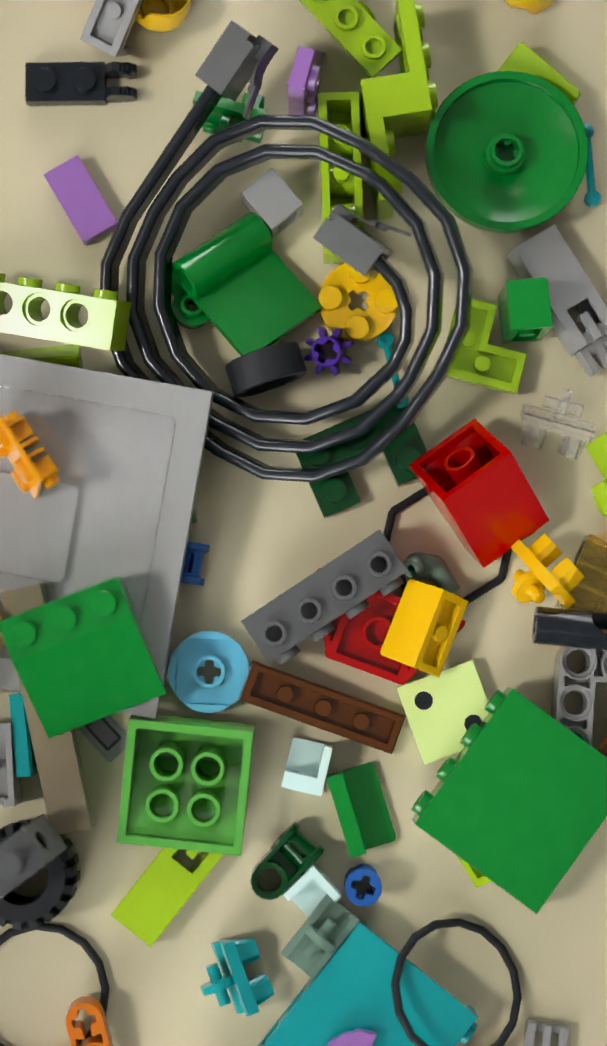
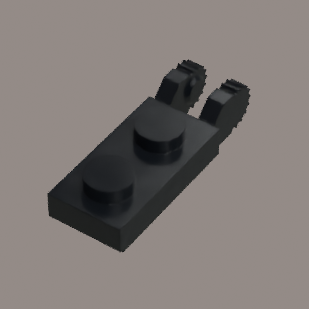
M26 62L25 102L28 106H103L112 102L137 100L136 88L129 86H111L107 88V78L137 76V65L129 62H110L108 64L105 62Z

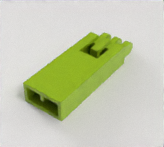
M163 848L111 913V916L151 947L224 854L203 852L192 868L188 870L182 863L180 864L175 860L182 849ZM187 850L185 854L194 859L200 851Z

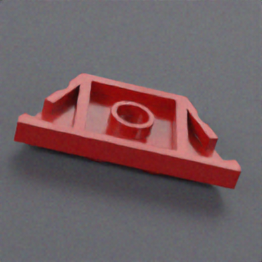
M380 590L366 598L370 605L351 619L344 613L333 620L331 623L335 629L323 637L326 658L404 685L418 669L380 654L401 598L392 594L383 596ZM461 620L457 632L464 627L466 621Z

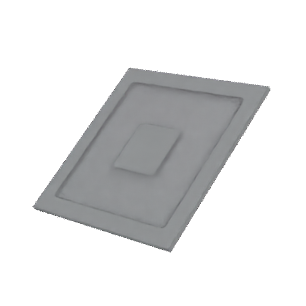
M0 354V414L3 418L7 414L16 411L19 416L26 418L34 435L25 441L35 436L40 441L25 451V453L28 455L36 449L44 447L46 452L32 461V463L48 454L60 472L57 475L61 480L50 489H46L44 484H42L39 497L34 499L29 490L23 493L15 483L11 475L14 467L7 456L0 458V615L3 617L2 620L6 619L1 596L2 591L44 583L47 600L51 602L113 577L122 576L162 682H164L214 395L213 391ZM4 642L0 650V688L21 692L17 671ZM161 696L120 712L157 719Z

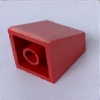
M475 418L409 464L410 469L462 545L483 568L502 557L504 553L511 549L510 547L519 539L522 541L526 537L531 536L536 530L550 521L512 452Z

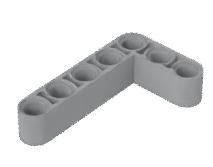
M562 646L555 657L550 716L591 745L596 682L607 683V650ZM575 649L582 652L585 657V666L578 673L571 672L566 665L567 655ZM575 690L581 695L583 703L579 711L569 714L563 707V699L568 692Z

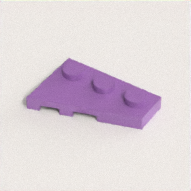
M298 46L287 85L289 115L316 114L318 93H320L318 91L321 82L319 75L326 52Z

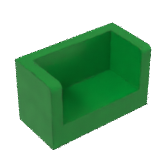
M541 277L507 280L498 295L502 344L543 340L553 326L548 279Z

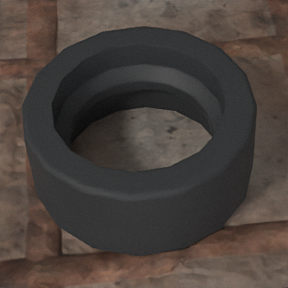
M294 341L282 342L252 351L230 361L225 366L235 397L251 396L278 388L301 378L307 372L299 345Z

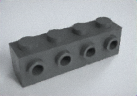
M379 529L241 622L267 662L270 663L277 659L281 665L301 652L297 644L307 637L311 636L314 642L335 629L331 622L345 613L351 619L370 605L366 598L380 590L383 596H386L404 584L400 576L406 573L407 569Z

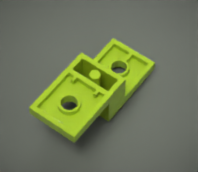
M415 0L395 1L393 25L396 43L402 49V53L399 55L401 73L360 80L359 110L363 136L391 158H393V154H396L394 138L427 134L429 122L435 115V107H438L435 82L428 83V68H431L430 47L428 43H421L423 41L422 29L425 28L422 3L415 4ZM367 157L368 168L387 180L399 194H402L401 181ZM372 187L377 220L393 218L394 208Z

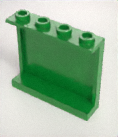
M507 687L504 693L498 689L487 702L484 710L489 713L480 726L473 723L463 735L460 743L464 745V748L456 759L449 756L436 773V777L440 781L432 792L424 790L411 808L416 813L412 821L420 829L537 914L607 817V757L516 690Z

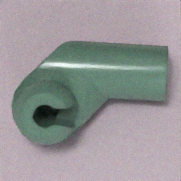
M416 552L410 554L403 562L407 569V572L404 574L409 578L433 580L436 587L450 593L460 588L444 559L438 555Z

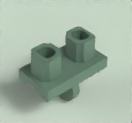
M326 894L284 947L281 954L314 980L360 919L339 901L335 903Z

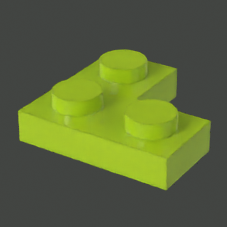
M472 299L470 328L447 378L516 395L527 354L488 344L498 305ZM456 305L452 316L447 340L455 325Z

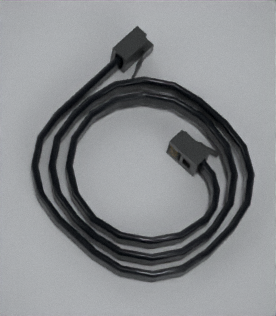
M231 20L195 74L196 77L207 84L206 88L121 213L101 261L100 289L116 291L119 294V266L138 221L155 198L147 211L128 256L126 301L131 302L129 322L143 362L161 383L187 387L161 358L144 311L146 260L165 216L188 182L222 148L265 130H316L361 151L406 184L442 225L458 271L455 325L434 370L399 418L359 455L319 469L269 466L227 445L207 429L204 448L213 455L261 479L316 483L370 464L413 424L446 379L471 324L473 268L455 217L415 174L370 141L315 115H258L250 119L259 90H261L264 72L279 48L261 35L255 37ZM249 81V97L242 115L248 120L210 135L171 174L222 96L236 101ZM264 144L215 164L176 203L155 251L153 309L171 359L197 389L214 392L212 402L253 422L310 425L362 406L402 369L415 340L416 309L405 279L387 261L393 250L356 223L360 220L381 231L393 230L407 236L412 234L376 220L360 218L350 209L338 203L313 238L363 276L375 278L379 272L392 287L400 310L399 339L388 362L352 396L308 412L262 410L219 389L186 350L171 307L173 255L192 211L228 176L270 159L322 160L353 174L375 188L412 228L428 274L426 329L408 368L393 391L356 425L315 440L266 438L223 417L211 408L208 423L211 428L258 451L313 454L366 435L408 396L418 382L441 333L444 274L425 221L397 190L375 171L320 145ZM127 340L125 351H111L117 368L124 376L150 380L134 362Z

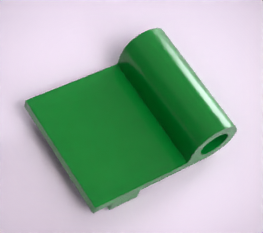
M248 212L172 263V270L178 283L240 356L274 344L322 310L319 302L272 250L273 241L271 233L264 221L254 212Z

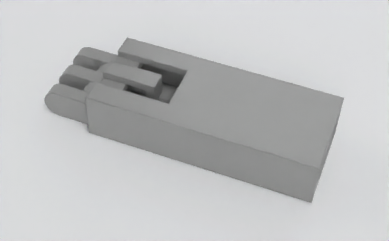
M554 224L514 247L507 257L521 279L541 277L548 279L552 328L570 357L575 355L585 372L592 377L599 372L597 363L601 368H607V306ZM577 307L581 315L576 318V321L578 323L582 322L586 329L585 332H580L569 315L568 309Z

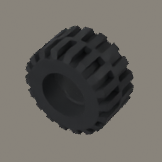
M30 819L11 823L1 828L0 844L29 824ZM58 834L68 848L45 865L48 872V883L41 894L34 897H25L11 890L0 899V926L4 927L8 923L13 925L12 929L22 930L25 926H30V929L37 928L42 923H48L68 905V902L77 890L76 883L80 880V870H77V864L80 862L78 853H73L71 847L74 844L69 838L65 840ZM36 835L38 842L46 849L41 838Z

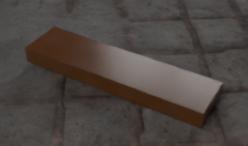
M253 660L238 698L249 704L390 754L394 751L406 717L398 712Z

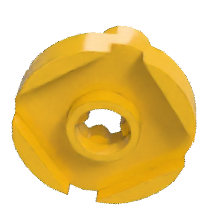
M347 263L336 267L327 275L322 283L318 297L319 304L322 306L320 316L323 323L332 334L336 328H342L343 331L340 338L346 341L366 342L377 339L394 322L398 307L392 287L379 272L375 278L366 277ZM354 292L358 295L366 294L368 298L365 303L368 308L365 311H362L360 308L352 311L348 307L351 303L349 295Z

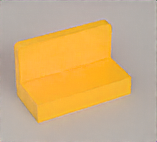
M409 579L380 654L439 678L469 601L444 589Z

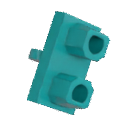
M251 937L236 940L220 939L211 943L220 969L217 963L206 966L210 981L200 986L203 996L215 993L221 1007L231 1003L230 994L237 1014L245 1013L249 1017L260 1012L257 1005L273 996L274 991L266 974L261 973L250 979L246 976L243 966L260 959L255 939Z

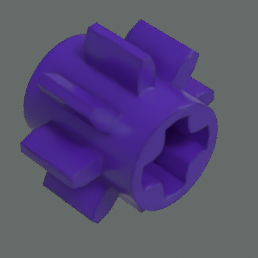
M324 326L318 327V339H305L306 344L311 346V354L306 355L304 361L313 360L318 364L316 374H321L326 367L330 366L331 372L335 376L340 374L339 363L350 364L353 362V359L347 356V348L354 345V341L344 342L340 338L343 331L342 328H336L333 334L328 336L327 329ZM333 342L332 349L337 352V357L325 360L326 352L321 349V346Z

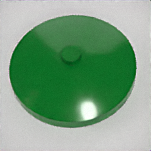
M518 71L485 73L464 82L454 89L437 109L428 130L425 147L428 177L436 195L445 207L463 222L475 228L494 233L528 231L547 223L557 216L577 192L583 180L588 160V142L585 127L572 102L564 93L548 81Z

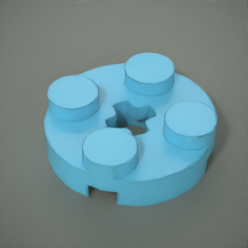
M202 631L191 635L175 649L168 665V679L172 690L186 706L198 712L214 713L226 709L239 700L238 698L250 664L241 645L231 637L216 631ZM206 660H214V667L221 668V675L214 677L211 684L205 683V677L198 675V667H204Z

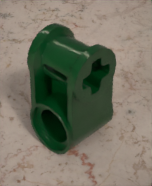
M296 821L279 836L270 847V850L252 870V889L262 899L273 900L280 897L325 851L321 845L316 847L298 830L300 825ZM293 842L305 855H301L290 843ZM267 868L275 869L281 875L280 884L272 890L263 889L257 881L259 873Z

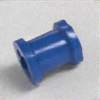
M188 541L181 583L204 586L205 579L201 577L205 553L209 552L210 545Z
M358 864L356 867L350 868L345 875L344 888L346 896L352 903L365 907L372 905L378 900L381 895L382 885L373 867L367 864ZM363 875L369 876V883L373 887L372 890L365 889L362 894H358L356 885L352 883L353 880L361 881Z

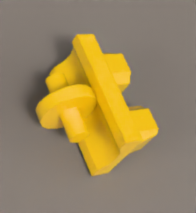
M545 533L528 547L520 539L510 547L530 569L526 572L517 570L513 575L515 582L512 586V594L517 601L521 603L534 601L536 604H539L545 599L543 591L546 587L566 609L576 602L569 592L585 576L567 557L560 561L552 570L548 571L546 569L563 553Z

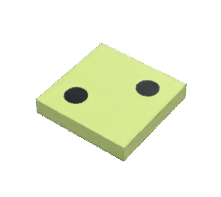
M473 660L442 670L439 678L428 675L396 687L424 765L461 752L464 748V745L460 743L463 735L473 723L480 726L489 713L484 710L488 700Z

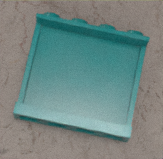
M358 916L360 921L314 980L312 978L308 980L258 1046H326L333 1037L336 1038L343 1032L354 1031L357 1028L376 1032L372 1046H416L408 1039L394 1010L391 981L396 958L400 952L373 932L372 927ZM406 958L399 985L403 1011L415 1034L429 1046H456L458 1043L462 1045L467 1043L478 1026L475 1023L478 1018L475 1009L470 1005L467 1007Z

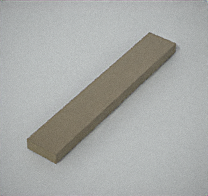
M44 583L1 592L6 619L48 603ZM19 678L48 821L58 834L90 829L95 824L75 729L48 738Z

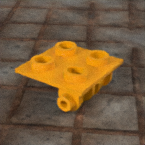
M16 411L7 414L3 418L0 414V458L7 456L13 465L14 470L11 471V475L19 489L23 493L29 490L33 498L37 499L42 484H44L46 489H50L61 481L57 475L60 471L48 454L32 463V461L46 452L44 447H40L28 455L25 453V451L32 448L40 440L35 436L25 441L33 436L34 432L24 416H19Z

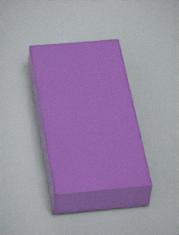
M78 155L43 174L84 245L116 228L118 222Z

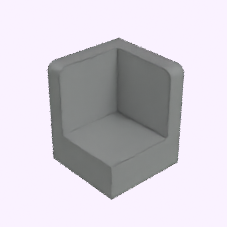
M272 168L241 192L244 205L250 212H254L264 221L272 238L303 214V203Z

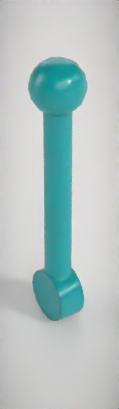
M583 124L588 142V160L586 165L588 192L584 196V202L589 207H595L599 204L601 196L595 190L591 137L594 135V129L590 124Z
M384 332L379 335L377 344L380 348L384 349L388 362L393 352L391 346L394 342V337L391 333ZM398 373L391 378L394 388L400 381ZM407 396L397 407H406L409 403V397Z

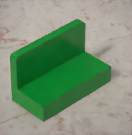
M372 762L326 775L350 858L366 854V849L393 842L396 839L376 769Z

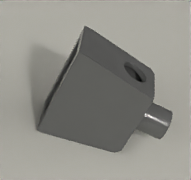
M44 814L0 844V899L68 848ZM36 835L41 838L46 849L38 842Z

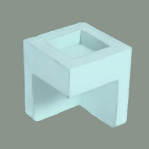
M294 737L291 742L281 787L322 796L333 748L332 745Z
M314 863L283 893V896L288 901L292 900L309 917L326 894L336 903L342 897V893L324 871Z

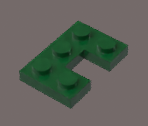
M395 407L364 436L313 454L295 453L301 467L319 469L359 455L399 418L406 407ZM371 410L302 440H315L354 426ZM415 422L382 452L397 487L417 479L409 464L427 452ZM348 472L316 483L308 482L324 519L361 503Z

